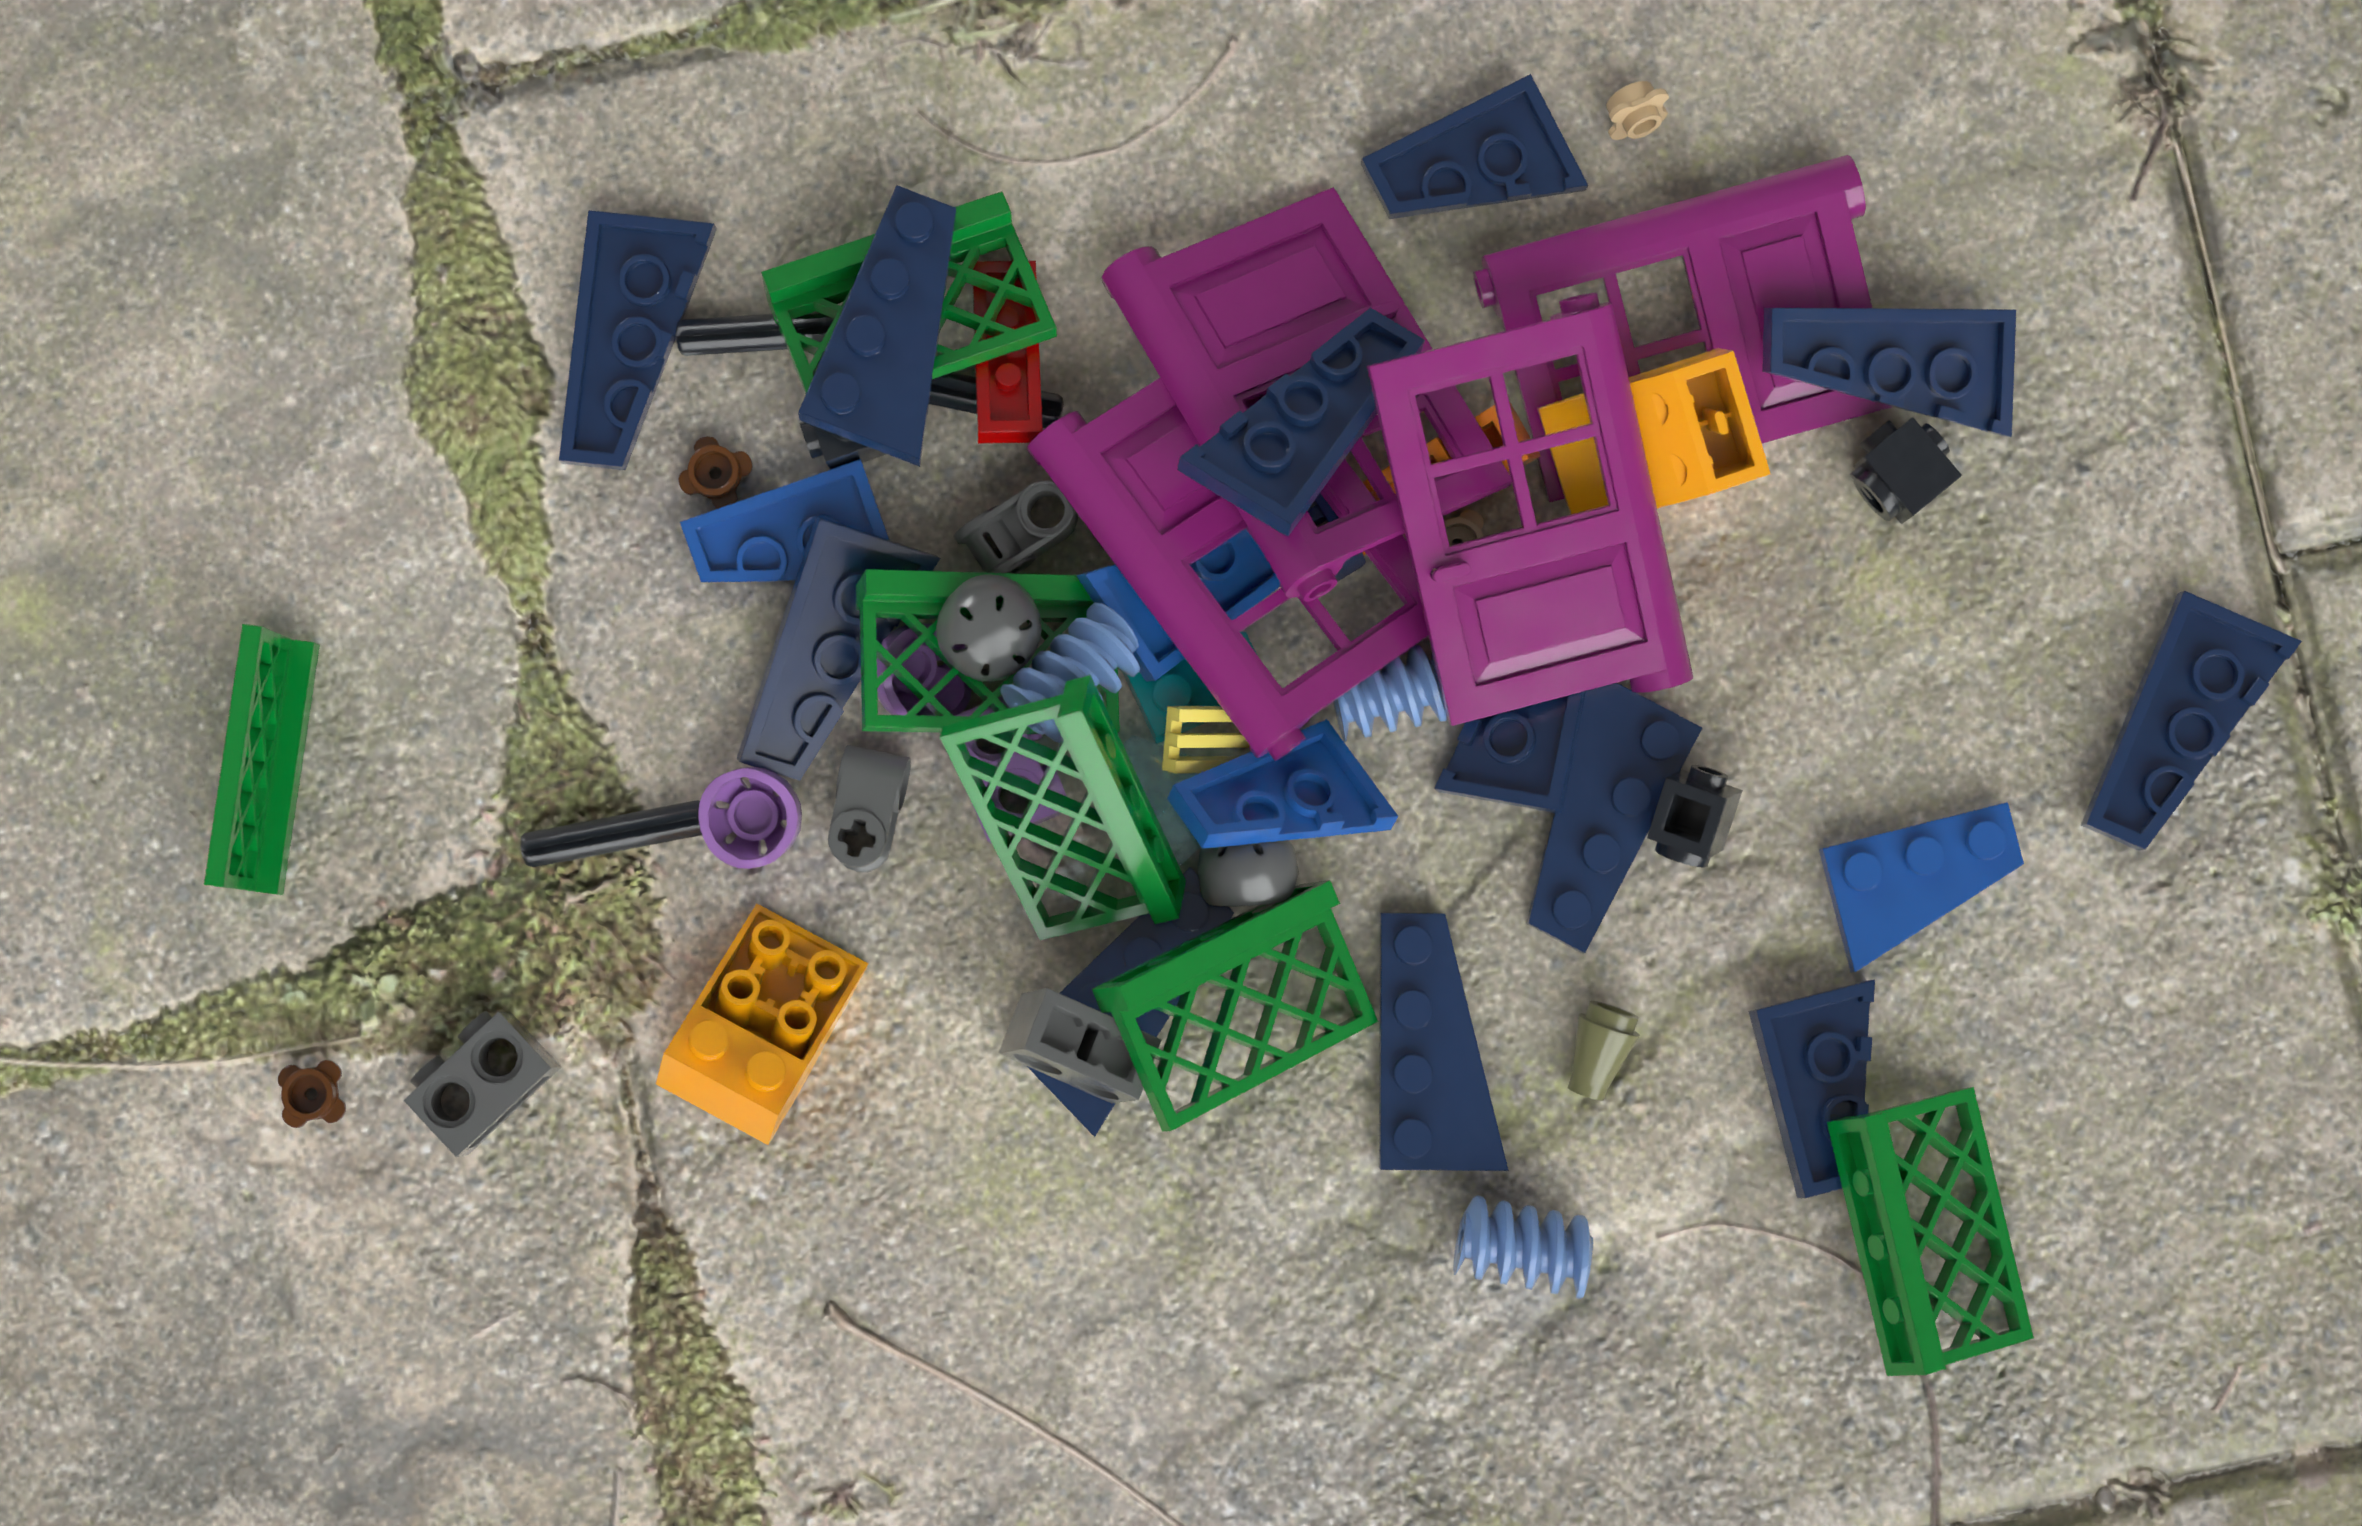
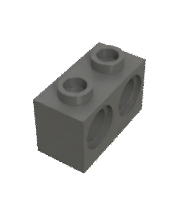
M1049 988L1021 993L999 1054L1111 1104L1140 1099L1143 1086L1113 1017ZM1141 1030L1146 1044L1159 1048L1162 1039Z
M487 1011L481 1013L460 1032L458 1038L463 1045L446 1061L440 1055L436 1056L424 1065L410 1080L416 1089L403 1101L455 1157L469 1155L562 1068L511 1012L499 1011L493 1017ZM501 1038L510 1041L517 1051V1063L514 1069L504 1076L496 1073L488 1062L490 1047ZM452 1083L463 1086L470 1098L468 1111L458 1120L449 1117L441 1105L442 1093Z

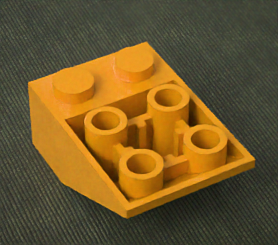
M1717 348L1629 377L1657 508L1710 495L1771 474L1734 351ZM1584 393L1537 408L1545 435L1590 423ZM1594 437L1550 448L1570 515L1608 505Z
M756 904L663 1053L656 1085L769 1145L802 1089L869 963L769 909Z

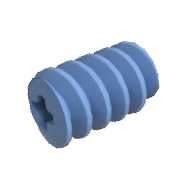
M1093 603L1086 611L1087 618H1077L1068 627V635H1058L1050 643V651H1040L1033 658L1032 668H1021L1013 677L1014 685H1003L1000 688L1004 701L1009 708L1061 695L1064 692L1066 681L1091 675L1095 686L1100 684L1109 692L1117 693L1121 689L1122 684L1114 671L1116 668L1132 677L1140 671L1139 664L1132 654L1139 647L1133 630L1123 617L1113 609L1102 603ZM1054 719L1028 725L1036 733L1045 734L1055 742L1060 743L1062 740Z
M1417 644L1408 650L1406 665L1403 664L1400 657H1397L1384 666L1381 671H1377L1333 702L1338 726L1344 742H1347L1350 722H1356L1365 738L1372 737L1374 717L1378 716L1382 718L1390 732L1397 731L1399 712L1402 711L1407 713L1415 727L1421 726L1425 706H1431L1440 722L1447 720L1433 652L1431 660H1429L1424 650Z
M1477 1195L1471 1200L1460 1222L1454 1252V1275L1457 1274L1465 1258L1472 1259L1475 1279L1481 1280L1490 1263L1497 1264L1500 1284L1507 1285L1515 1269L1519 1268L1523 1270L1525 1289L1532 1290L1540 1274L1546 1273L1548 1274L1550 1292L1552 1294H1558L1566 1278H1572L1576 1298L1581 1299L1584 1297L1593 1251V1237L1590 1236L1588 1220L1583 1215H1576L1565 1231L1562 1214L1559 1211L1551 1210L1541 1226H1539L1537 1210L1534 1206L1527 1205L1523 1207L1516 1221H1514L1512 1206L1509 1201L1504 1200L1498 1202L1489 1217L1485 1198Z

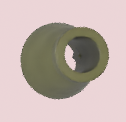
M1590 1001L1586 1014L1580 1013L1578 1017L1572 1075L1567 1087L1569 1090L1591 1099L1604 1101L1608 1087L1640 1036L1635 1031L1639 1017L1606 1003Z

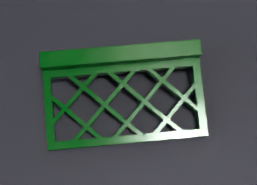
M1003 191L955 207L956 223L948 276L955 279L943 301L940 331L947 319L977 331L968 346L952 350L938 344L932 379L1057 337V327L1012 224L1011 210ZM875 234L761 272L768 306L775 323L779 326L805 395ZM1006 247L1012 264L1003 281L973 270L981 255ZM1017 278H1019L1023 289L1014 286ZM966 283L996 294L984 317L954 306ZM1006 299L1032 308L1037 322L1014 330L996 323L995 320ZM815 311L834 318L822 342L797 333L791 319ZM805 352L814 355L810 364L808 363Z
M866 569L856 584V610H860L862 731L941 733L943 726L979 717L988 707L994 712L1008 709L998 697L1001 695L1000 688L1003 685H1011L1015 674L1009 676L992 693L981 681L972 679L955 669L943 655L937 637L934 635L937 631L938 616L944 602L966 580L987 574L1004 576L1024 587L1033 598L1040 613L1041 637L1045 641L1036 649L1034 655L1023 668H1029L1033 658L1040 651H1046L1050 647V643L1058 635H1062L1077 618H1087L1086 611L1094 602L1076 575ZM1002 595L996 597V608L1001 609L1004 600ZM966 607L960 609V613L966 618L970 619L973 616ZM876 618H900L918 638L895 659L876 640ZM918 619L937 620L927 629ZM1045 622H1058L1062 624L1053 631ZM923 643L951 669L930 691L902 666ZM877 658L887 667L878 678ZM1116 668L1114 671L1118 675V668ZM892 674L920 700L906 715H878L877 689ZM956 675L984 701L970 716H953L935 698ZM1098 684L1096 688L1102 696L1104 705L1117 733H1119V691L1112 693ZM927 706L936 716L917 714ZM1027 726L1023 734L1038 733Z
M242 624L204 885L276 895L284 894L320 645L315 642L293 640L262 626Z
M1091 675L1066 681L1064 692L1061 695L942 727L940 739L1040 941L1150 913L1154 924L1179 919L1186 879ZM1054 719L1062 740L1055 751L1022 737L1028 725ZM984 738L1005 747V750L997 766H993L970 756L965 742ZM1067 749H1068V751H1069L1071 757L1065 755ZM1014 752L1048 766L1039 784L1005 771ZM1056 770L1083 781L1087 791L1081 803L1047 789ZM983 780L988 782L987 786H985ZM996 786L1030 799L1021 818L995 807L991 796ZM1092 802H1093L1095 808L1090 807V805H1091ZM1039 804L1072 817L1063 836L1030 822ZM1081 822L1108 833L1111 843L1105 853L1072 840ZM1008 831L1013 833L1012 837H1010ZM1022 837L1055 851L1046 869L1020 858L1016 847ZM1116 853H1117L1119 859L1114 858V856H1115ZM1064 855L1097 868L1088 886L1055 873ZM1105 873H1109L1130 882L1136 895L1117 899L1098 891L1097 888ZM1046 888H1049L1079 902L1075 910L1049 917L1041 897Z
M1331 880L1299 884L1295 886L1292 895L1285 901L1275 904L1258 905L1092 989L1101 1012H1111L1162 1132L1175 1130L1379 1022L1331 908L1340 904ZM1317 926L1326 947L1319 969L1295 959L1302 933ZM1284 943L1282 952L1272 949ZM1258 955L1278 963L1268 995L1243 985L1250 960ZM1232 969L1230 979L1220 976ZM1291 969L1316 979L1306 1011L1281 1001ZM1334 969L1337 973V976L1333 975ZM1205 982L1226 990L1216 1023L1190 1012L1197 988ZM1329 985L1345 992L1354 1014L1353 1017L1338 1025L1319 1017ZM1180 996L1177 1007L1167 1003ZM1239 996L1264 1006L1254 1038L1229 1028ZM1152 1009L1173 1017L1163 1050L1146 1044L1136 1020L1137 1017ZM1278 1012L1302 1021L1295 1047L1287 1052L1268 1045ZM1186 1023L1212 1033L1202 1066L1176 1056ZM1316 1028L1325 1031L1313 1037ZM1225 1039L1251 1049L1243 1075L1235 1079L1215 1072ZM1264 1054L1273 1058L1262 1064ZM1153 1058L1159 1060L1157 1067L1154 1063ZM1173 1066L1198 1076L1191 1102L1174 1110L1166 1091ZM1212 1082L1222 1085L1209 1092Z
M1974 1087L1962 1088L1875 1112L1827 1122L1886 1375H1928L1945 1370L1948 1364L2034 1339ZM1956 1105L1961 1126V1132L1955 1145L1935 1131L1945 1108ZM1925 1113L1922 1121L1916 1117V1115ZM1898 1121L1915 1134L1904 1159L1895 1154L1888 1125L1890 1122ZM1928 1144L1948 1158L1937 1184L1917 1170ZM1961 1169L1973 1177L1976 1195L1970 1208L1950 1195ZM1910 1183L1930 1197L1919 1223L1910 1217L1905 1197ZM1943 1207L1963 1221L1952 1247L1932 1233ZM1976 1232L1985 1237L1989 1243L1991 1257L1985 1271L1965 1258ZM1925 1246L1945 1260L1934 1286L1925 1281L1920 1260ZM1958 1271L1978 1284L1967 1310L1947 1297ZM1991 1295L2003 1303L2009 1330L1996 1333L1980 1321ZM1941 1310L1960 1323L1951 1346L1945 1349L1941 1348L1935 1323ZM1975 1334L1979 1339L1972 1340V1337Z

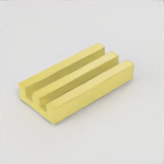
M1167 706L1162 770L1174 774L1202 773L1239 757H1179L1180 748L1250 747V744L1241 733H1181L1182 722H1232L1221 706Z

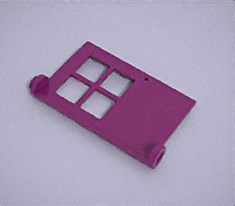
M1849 155L1482 256L1483 269L1473 272L1474 284L1482 308L1493 306L1496 315L1502 319L1504 331L1543 322L1537 295L1602 278L1608 302L1613 303L1628 377L1641 374L1638 364L1640 359L1701 342L1704 344L1705 352L1717 348L1734 351L1762 444L1892 408V406L1762 372L1764 308H1873L1852 224V219L1865 215V195L1860 174L1855 162ZM1682 256L1700 329L1634 347L1616 274ZM1552 360L1515 370L1532 438L1545 435L1537 408L1563 400L1558 382L1580 376L1577 363L1555 369ZM1550 448L1538 451L1541 457L1537 459L1548 502L1565 499Z
M1334 187L1164 257H1161L1152 246L1134 249L1112 262L1101 277L1104 287L1110 297L1115 299L1200 446L1217 434L1220 425L1239 410L1242 413L1247 410L1244 405L1245 402L1266 394L1267 388L1285 374L1288 376L1292 375L1310 360L1311 354L1369 308L1376 310L1423 338L1425 341L1421 352L1432 350L1428 340ZM1455 385L1415 395L1419 413L1424 411L1452 459L1493 448ZM1378 414L1353 446L1351 452L1378 495L1379 501L1318 528L1308 511H1306L1288 537L1236 506L1278 577L1281 589L1288 598L1301 596L1305 602L1325 595L1336 586L1338 581L1335 575L1338 574L1347 558L1405 533L1397 495L1392 490L1362 440L1363 437L1381 430ZM1501 461L1434 478L1442 516L1505 489L1512 483L1511 476Z
M1596 292L1559 301L1561 312L1550 316V320L1367 366L1447 718L1451 726L1628 679L1632 692L1643 693L1679 686L1694 678L1613 303H1599ZM1576 355L1590 423L1518 442L1503 373ZM1489 377L1504 445L1431 464L1415 395ZM1594 437L1608 505L1536 523L1521 455ZM1507 459L1522 527L1449 546L1434 478ZM1436 568L1437 570H1435V571L1433 572V575H1432V576H1433V579H1432V578H1431V575H1430V574H1431V571Z
M1161 378L1153 381L1089 423L1084 420L1078 411L1070 412L1059 418L1027 446V451L1038 465H1042L1250 744L1249 749L1256 758L1269 753L1274 761L1289 753L1306 739L1300 728L1313 715L1429 636L1408 543L1401 534L1364 552L1404 603V606L1350 642L1318 598L1305 602L1301 596L1297 597L1337 651L1284 688H1281L1240 632L1291 598L1286 597L1280 588L1231 621L1190 566L1244 529L1249 532L1254 540L1255 538L1234 504L1177 470L1179 458L1196 444L1200 447V444ZM1266 394L1245 402L1244 405L1248 409ZM1345 459L1320 492L1339 518L1377 502Z

